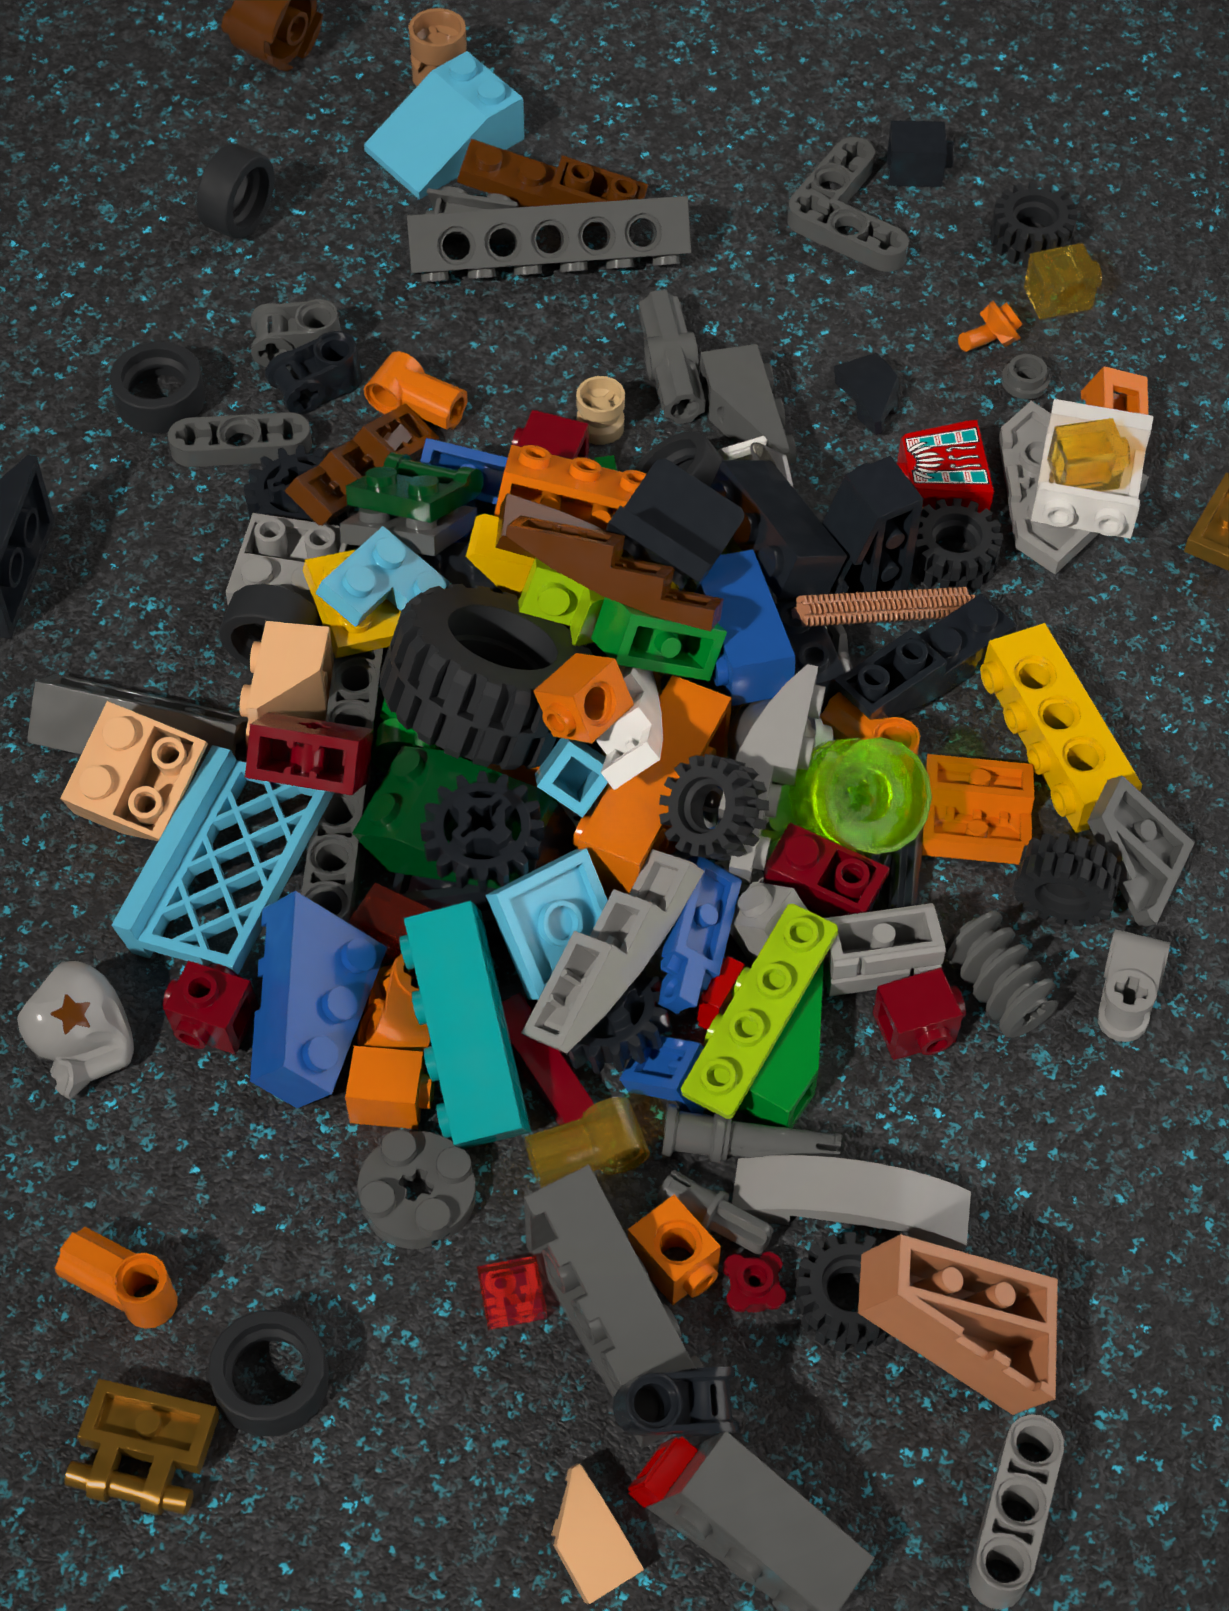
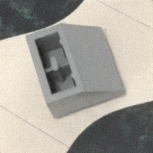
M253 513L226 589L228 605L234 592L242 587L253 584H269L298 593L316 607L302 571L305 559L349 551L351 544L341 543L340 526L329 524L321 526L316 522ZM256 624L264 630L265 625Z

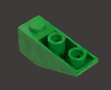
M824 959L737 1110L762 1125L792 1129L815 1095L819 1070Z

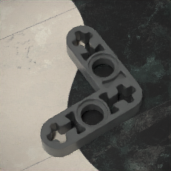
M860 137L842 139L791 196L788 203L787 223L794 232L871 268L883 272L899 270L907 260L909 238L906 233L898 227L847 205V202L870 177L873 171L875 148L869 141ZM846 161L850 162L849 169L846 168ZM836 182L842 185V187L837 190H828L820 184ZM842 226H850L859 232L854 235H844L836 229Z

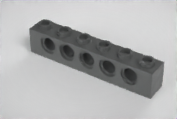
M688 196L407 215L411 273H421L422 282L449 280L450 270L467 269L468 279L496 277L495 267L514 266V275L542 273L541 264L560 263V272L588 270V261L605 259L607 269L634 267V257L652 256V265L680 264V254L691 253ZM637 219L647 221L653 229V238L645 247L635 245L629 237L630 226ZM589 223H599L607 231V242L600 250L588 248L583 241V230ZM543 226H552L561 234V246L554 253H545L536 244L537 232ZM505 229L513 234L516 245L514 251L509 256H497L490 249L489 239L495 230ZM450 233H461L469 241V252L461 260H452L443 251V240Z

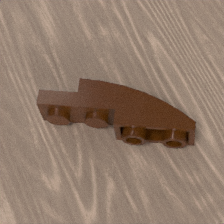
M471 139L457 183L489 194L505 195L512 199L513 202H518L519 207L644 199L648 188L646 183L563 155L557 168ZM589 223L587 226H602V225L599 224V223Z

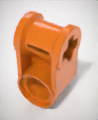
M402 954L395 959L393 965L384 966L379 969L359 1024L357 1043L359 1046L420 1051L424 1054V1048L428 1047L430 1043L427 1024L420 1025L417 1021L412 1003V992L419 990L415 968L407 969Z

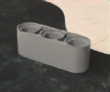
M1031 1414L1020 1417L1015 1421L1007 1434L999 1454L969 1570V1586L972 1594L980 1603L989 1608L1002 1610L1016 1604L1021 1599L1035 1570L1064 1452V1439L1060 1429L1053 1421L1041 1415ZM1032 1443L1038 1446L1044 1452L1046 1460L1042 1462L1028 1461L1018 1452L1017 1445ZM1010 1500L1018 1501L1029 1510L1032 1519L1025 1522L1014 1521L1003 1512L1001 1504ZM992 1560L1004 1561L1013 1568L1017 1580L1011 1583L998 1582L990 1576L985 1564Z

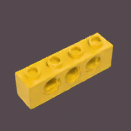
M1045 623L988 642L984 664L980 667L983 685L990 694L995 693L1003 707L1007 727L1013 734L1018 733L1027 749L1029 764H1033L1034 773L1037 775L1042 774L1051 790V800L1055 810L1060 816H1066L1075 833L1090 829L1087 820L1107 780L1124 776L1136 789L1141 791V781Z

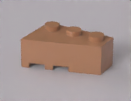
M899 1235L861 1254L858 1314L1012 1415L1055 1400L1058 1279L905 1235Z

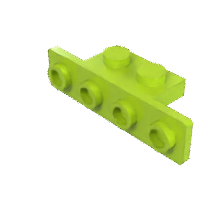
M795 904L787 905L752 967H745L740 973L732 991L733 999L724 1015L719 1013L712 1021L705 1036L704 1043L706 1045L681 1087L683 1097L726 1119L734 1117L837 937L838 926L835 923Z

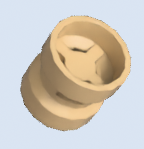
M595 376L583 381L577 389V421L589 424V443L595 445L613 443L624 432L623 410L625 391L617 380L607 376Z

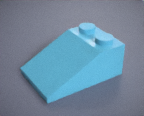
M466 51L433 69L364 144V150L412 194L421 199L428 195V188L437 190L458 178L471 139L504 150L524 140L523 97Z

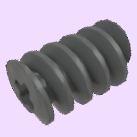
M998 910L990 911L979 918L967 922L949 939L945 950L948 952L947 960L954 969L961 970L960 977L965 984L974 987L973 994L980 1003L987 1004L986 1011L992 1020L1000 1021L999 1029L1005 1037L1016 1038L1035 1029L1056 1011L1058 1006L1057 1000L1047 1001L1046 999L1053 991L1055 984L1051 978L1033 983V980L1042 969L1041 965L1037 961H1032L1020 966V963L1029 952L1024 944H1018L1007 949L1016 934L1011 927L994 932L1000 925L1003 917Z

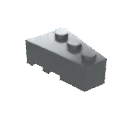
M727 1431L694 1445L698 1452L662 1501L646 1508L721 1561L738 1577L751 1583L772 1598V1603L778 1611H839L875 1558Z

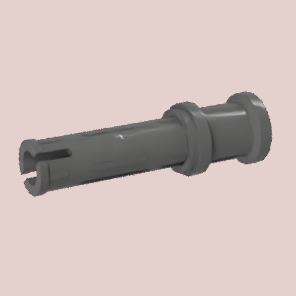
M668 1104L661 1155L671 1156L674 1151L708 1155L711 1162L720 1163V1160L726 1161L727 1155L745 1158L770 1155H807L840 1158L838 1147H841V1134L731 1121V1119H726L716 1113L714 1115L679 1111L677 1105Z

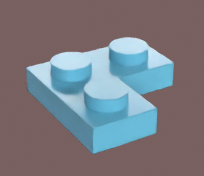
M382 526L321 581L316 594L352 625L357 627L385 599L402 611L406 603L419 593H423L429 588L441 586L445 589L452 583Z

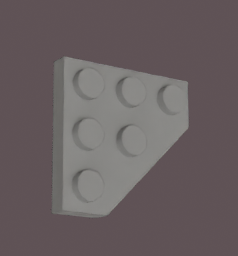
M1030 401L1001 427L999 447L1015 548L1053 574H1057L1099 533L1068 527H1055L1050 524L1031 521L1051 413ZM1143 473L1139 495L1146 489L1149 478Z

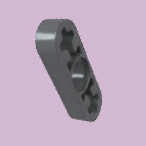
M292 412L184 418L175 422L168 431L172 458L175 462L185 467L261 463L260 458L263 456L273 461L278 459L279 448H284L288 455L295 454L298 445H304L306 454H309L312 448L308 420L304 416ZM241 433L253 437L251 442L243 446H234L227 442L232 436ZM294 434L291 440H285V435ZM262 435H267L268 442H263ZM214 437L218 438V445H214ZM195 439L194 445H188V440Z

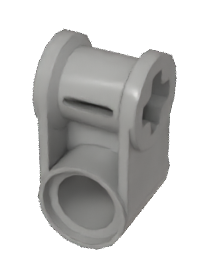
M1114 929L1103 975L1106 979L1098 1010V1024L1101 1031L1109 1038L1121 1042H1130L1137 1040L1145 1033L1149 1024L1152 1007L1156 1001L1157 992L1162 983L1170 942Z

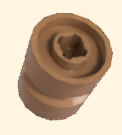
M442 8L427 9L419 12L411 19L408 27L413 83L418 86L433 69L466 52L465 21L459 14Z

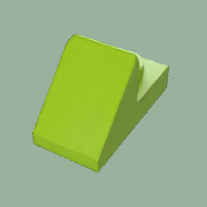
M535 557L518 601L519 612L570 626L572 645L581 646L594 642L591 637L605 597L553 570Z

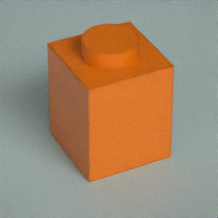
M354 1045L345 1096L350 1123L418 1130L421 1110L432 1108L435 1081L433 1082L429 1074H426L423 1052Z

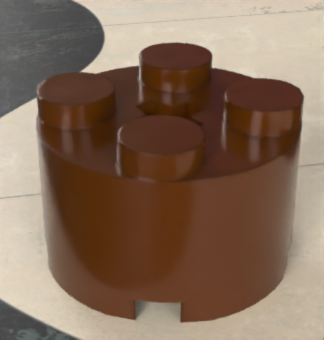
M234 0L232 8L227 10L223 16L221 27L222 31L229 35L230 41L236 49L278 70L289 71L294 68L288 65L296 56L304 59L313 48L321 29L323 14L317 11V0Z

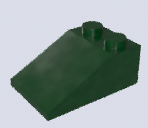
M402 746L352 833L386 872L456 882V873L452 872L441 879L437 875L436 862L438 860L428 862L426 860L424 850L426 842L422 841L420 823L427 822L424 807L426 803L439 804L437 789L440 786L446 787L452 792L457 789L456 776L462 774L468 783L472 784L477 783L479 771H485L488 783L495 784L502 773L473 764L472 761L462 757L457 759L445 754L444 750ZM508 776L509 789L511 791L524 784L528 788L527 802H539V820L544 821L545 829L559 801L538 787ZM517 820L513 822L512 839L517 841L521 830ZM450 821L445 831L448 843L452 840V832L454 831V824ZM514 871L510 872L509 883L518 879L520 875ZM497 879L489 880V888L498 889L502 887ZM469 880L468 884L478 886L477 880Z

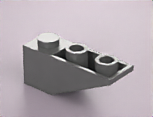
M753 344L701 352L699 378L705 397V407L709 421L734 444L765 436L768 440L767 447L786 455L789 466L790 464H795L797 453L794 437L792 434L785 435L783 429L785 426L783 402L781 398L774 399L772 393L774 390L772 367L769 362L763 363L758 345ZM765 449L763 459L772 460V462L775 464L774 460L772 459L768 451Z

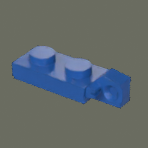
M692 856L686 860L693 862L704 873L677 921L667 934L661 955L663 957L661 960V970L668 974L662 980L659 1005L676 1014L689 1007H696L700 992L703 989L707 990L711 979L719 976L742 880L710 860L698 856Z

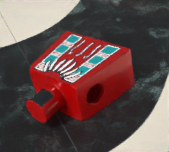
M968 420L906 433L901 437L897 465L923 497L922 508L929 504L935 510L936 501L945 499L947 506H952L953 498H962L961 506L968 508L970 501L979 503L978 513H981L986 508L990 511L994 490L977 420Z

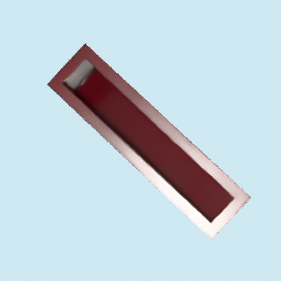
M521 992L503 1001L502 1006L516 1066L566 1136L569 1138L598 1120V1108L560 1051L522 1034L533 1010Z

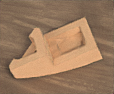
M575 1464L568 1469L565 1480L568 1481L559 1517L555 1519L551 1535L555 1536L554 1547L583 1601L591 1604L644 1569L581 1464Z

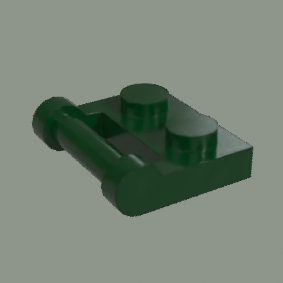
M391 452L386 457L383 467L369 469L366 471L365 476L346 485L347 505L432 523L478 497L483 487V474L477 468L463 466L456 470L412 461L411 457L407 454Z

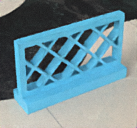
M212 745L114 919L112 927L132 954L150 958L153 952L185 961L189 960L207 967L211 963H217L230 968L238 975L264 927L261 926L262 909L279 899L334 792L245 778L246 762L236 760L230 749ZM247 781L265 785L266 794L239 806L237 799ZM299 794L312 796L306 809L285 818L280 803ZM274 807L279 821L250 834L245 819ZM238 823L243 838L215 850L213 843L219 832ZM285 835L288 843L282 854L261 862L256 848ZM249 851L254 867L226 879L220 864ZM213 868L219 883L190 896L188 888L194 877ZM260 880L263 890L258 899L237 909L231 893ZM224 897L230 912L201 925L196 909ZM185 914L189 915L193 926L192 930L173 939L162 937L170 921ZM234 926L236 927L238 936L228 955L210 950L206 939Z

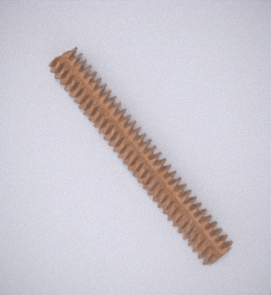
M967 587L801 595L796 598L797 607L791 610L792 618L801 620L802 627L942 619L973 599L975 594L969 595Z

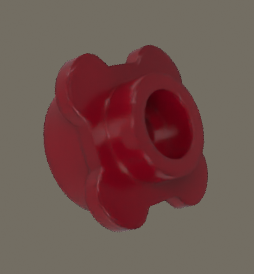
M764 1252L760 1257L744 1258L739 1254H733L725 1260L723 1272L730 1280V1291L727 1294L726 1301L732 1310L756 1313L766 1309L776 1310L784 1304L786 1291L779 1283V1272L782 1270L783 1265L780 1257L772 1252ZM753 1277L758 1278L760 1284L752 1286L749 1280Z

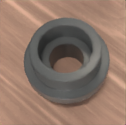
M1021 354L1015 356L1004 367L1001 382L1004 389L1012 396L1021 399H1034L1042 396L1047 391L1050 383V374L1045 362L1041 358L1032 354Z

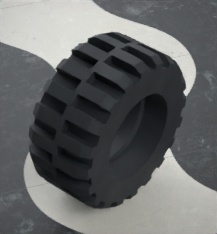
M450 584L445 589L441 586L429 588L406 603L405 608L401 611L380 674V686L388 708L391 712H396L398 721L407 730L413 729L417 732L418 739L429 746L435 744L445 749V754L457 759L459 756L473 760V764L488 767L490 764L500 765L501 769L516 770L521 765H524L527 769L540 767L560 738L553 737L551 731L545 725L542 717L543 712L534 694V690L575 653L592 655L590 648H586L585 645H572L571 631L567 625L520 613L517 595L505 591L503 594L491 591L489 587L478 585L474 588H465L463 584Z

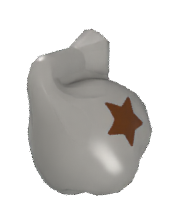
M79 961L61 962L27 1001L17 1017L19 1031L26 1045L39 1058L54 1061L50 1072L57 1082L55 1089L69 1100H72L90 1081L125 1068L131 1062L134 1052V1041L122 1003L108 979L91 965Z

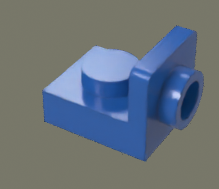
M660 1036L662 1047L659 1050L649 1047L643 1049L645 1062L640 1064L632 1057L630 1058L619 1079L628 1092L676 1101L683 1112L703 1114L705 1108L683 1097L681 1092L684 1081L704 1049L701 1043Z

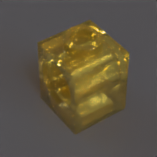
M1083 243L1030 253L1024 289L1040 320L1093 308L1097 288H1100L1102 284V273L1096 260L1092 261Z

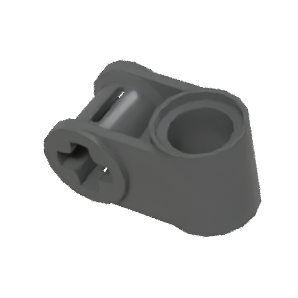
M325 299L284 304L267 303L258 306L251 314V326L256 332V338L251 344V356L259 365L267 367L268 363L280 353L298 348L317 339L324 333L341 331L336 306ZM269 317H272V328H269L268 325ZM272 343H275L277 347L276 354H273Z

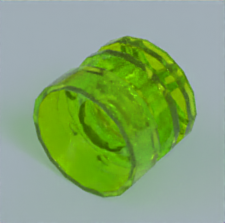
M882 737L843 738L822 742L813 748L809 769L797 770L794 786L790 785L789 790L792 816L798 826L854 852L866 854L897 851L915 839L928 819L932 801L929 775L919 757L901 742ZM846 788H847V793L853 796L852 802H851V798H850L848 795L845 794Z

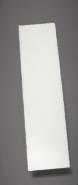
M618 665L634 705L596 739L597 743L606 753L601 774L613 790L659 761L661 757L663 743L662 712L653 671Z

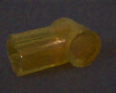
M625 1097L605 1099L588 1108L583 1113L581 1119L525 1137V1147L536 1182L539 1183L541 1188L587 1165L590 1166L592 1171L601 1169L602 1173L608 1175L624 1173L644 1163L650 1155L629 1099Z

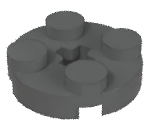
M396 1130L387 1134L382 1140L381 1145L375 1148L364 1161L357 1182L363 1215L369 1221L371 1229L379 1238L387 1243L406 1249L432 1246V1241L442 1239L447 1234H450L451 1238L466 1225L476 1201V1184L470 1156L462 1148L453 1145L451 1140L431 1132L414 1131L409 1133L405 1130ZM424 1179L426 1180V1186L433 1189L430 1195L421 1193L416 1201H411L407 1199V1189L403 1186L408 1181Z

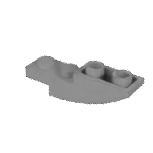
M807 664L780 689L751 727L735 760L746 763L745 767L753 768L759 774L754 779L755 781L764 782L767 791L758 795V798L769 801V811H759L758 818L764 820L765 816L776 817L782 785L772 784V782L794 786L797 770L809 769L815 738L805 736L809 717L820 718L826 688L816 685L818 666ZM724 792L719 806L718 824L725 811ZM754 828L753 833L760 838L755 846L744 845L747 853L740 857L731 856L729 873L742 880L741 884L750 885L753 869L763 871L765 869L771 838L761 836V829Z

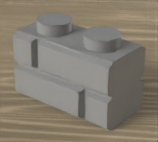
M933 903L824 918L838 926V935L827 952L823 963V975L829 996L877 990L879 985L942 968L941 964H943L946 950Z

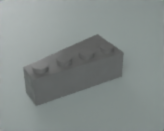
M589 1165L524 1197L526 1246L613 1399L623 1384L639 1376L704 1367L696 1355L690 1357L680 1339L681 1330L676 1318L666 1304L662 1305L651 1284L649 1274L643 1262L634 1252ZM640 1388L634 1397L635 1411L641 1419L652 1423L659 1414V1400L654 1392L647 1388ZM667 1435L634 1436L643 1449Z

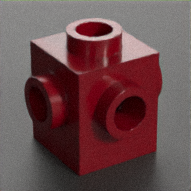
M189 960L181 976L174 978L169 983L163 999V1009L174 1035L179 1041L196 1049H204L208 1045L236 1055L255 1017V1011L260 1008L249 980L240 978L233 970L221 964L211 963L207 967Z

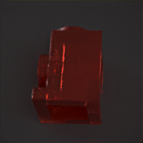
M375 883L348 923L385 945L387 950L382 963L393 965L395 959L402 954L399 938L400 936L407 935L404 918L433 910Z

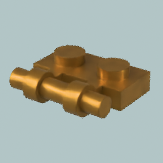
M98 1378L77 1436L81 1446L98 1449L93 1465L71 1461L66 1471L65 1485L85 1490L88 1498L107 1502L110 1497L138 1503L140 1504L141 1511L151 1514L162 1515L164 1510L187 1515L193 1500V1490L171 1485L176 1469L196 1474L201 1473L220 1416L217 1407ZM122 1456L151 1462L152 1465L147 1479L118 1472Z

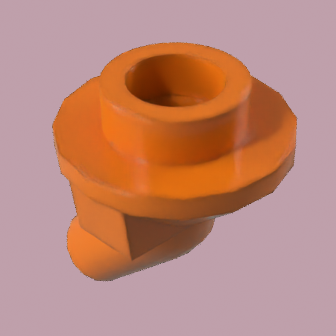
M991 301L980 313L986 324L961 333L958 337V344L965 352L986 345L996 339L1004 347H1007L1021 339L1016 330L1023 324L1007 302L998 307L994 301Z

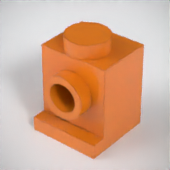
M1104 366L1081 390V399L1086 400L1087 405L1148 415L1147 377Z

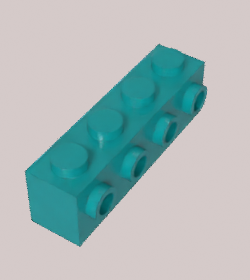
M468 901L404 918L407 935L400 936V948L407 969L415 968L419 990L412 992V1003L418 1023L420 1025L427 1024L432 1046L424 1048V1057L431 1080L433 1082L440 1081L444 1103L437 1104L436 1110L439 1126L444 1138L452 1137L453 1145L467 1149L530 1133L531 1129L481 910L474 903Z

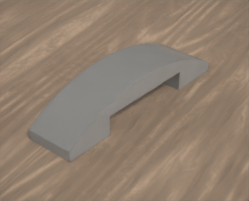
M770 1155L738 1159L732 1204L764 1222L789 1225L790 1216L903 1231L907 1232L908 1237L947 1248L965 1250L967 1246L971 1191L936 1177L879 1163L824 1156Z

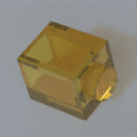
M1108 418L1055 426L1047 461L1056 484L1094 491L1119 489L1124 469L1130 465L1131 451L1128 440L1125 437H1120L1114 419Z

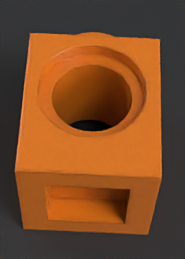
M575 653L534 690V694L543 712V721L553 737L593 743L634 705L616 659Z
M672 1195L628 1229L627 1238L634 1252L643 1262L650 1280L672 1305L687 1294L692 1298L700 1295L716 1280L721 1246L675 1195ZM672 1247H681L689 1251L692 1256L687 1260L678 1262L666 1258L663 1252Z

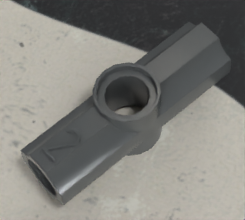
M667 290L651 291L644 300L639 301L638 309L645 337L644 354L647 374L650 381H656L664 417L674 420L676 424L690 423L699 414L705 412V397L698 375L699 358L696 338L693 332H687L678 297L672 296Z

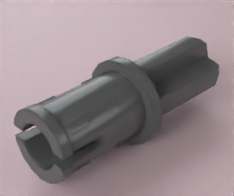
M673 1170L671 1175H668L662 1184L657 1196L658 1205L662 1204L672 1195H675L709 1234L715 1231L755 1254H761L768 1246L773 1234V1227L729 1203V1194L727 1192L720 1191L716 1193L697 1184L677 1170Z

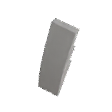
M652 849L629 895L613 889L590 936L577 931L573 932L522 1034L567 1054L610 1011L643 971L677 921L704 871L691 861Z

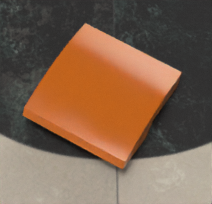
M927 754L923 794L926 798L922 855L1019 865L1023 848L1032 839L1031 813L1034 803L1033 764Z

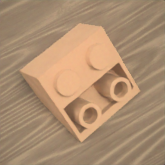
M266 621L261 642L254 641L251 648L250 671L254 673L251 685H243L240 696V715L248 717L246 728L247 747L250 724L267 712L326 721L334 664L329 627Z
M107 701L60 799L78 816L122 834L159 841L180 804L208 743Z

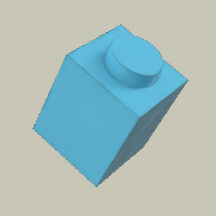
M560 738L549 756L535 773L536 785L583 818L608 783L601 774L606 757L585 742Z

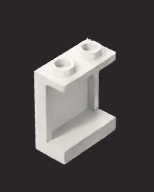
M1054 399L1045 438L1031 521L1050 524L1055 527H1068L1096 532L1106 536L1131 539L1140 506L1138 498L1153 416Z

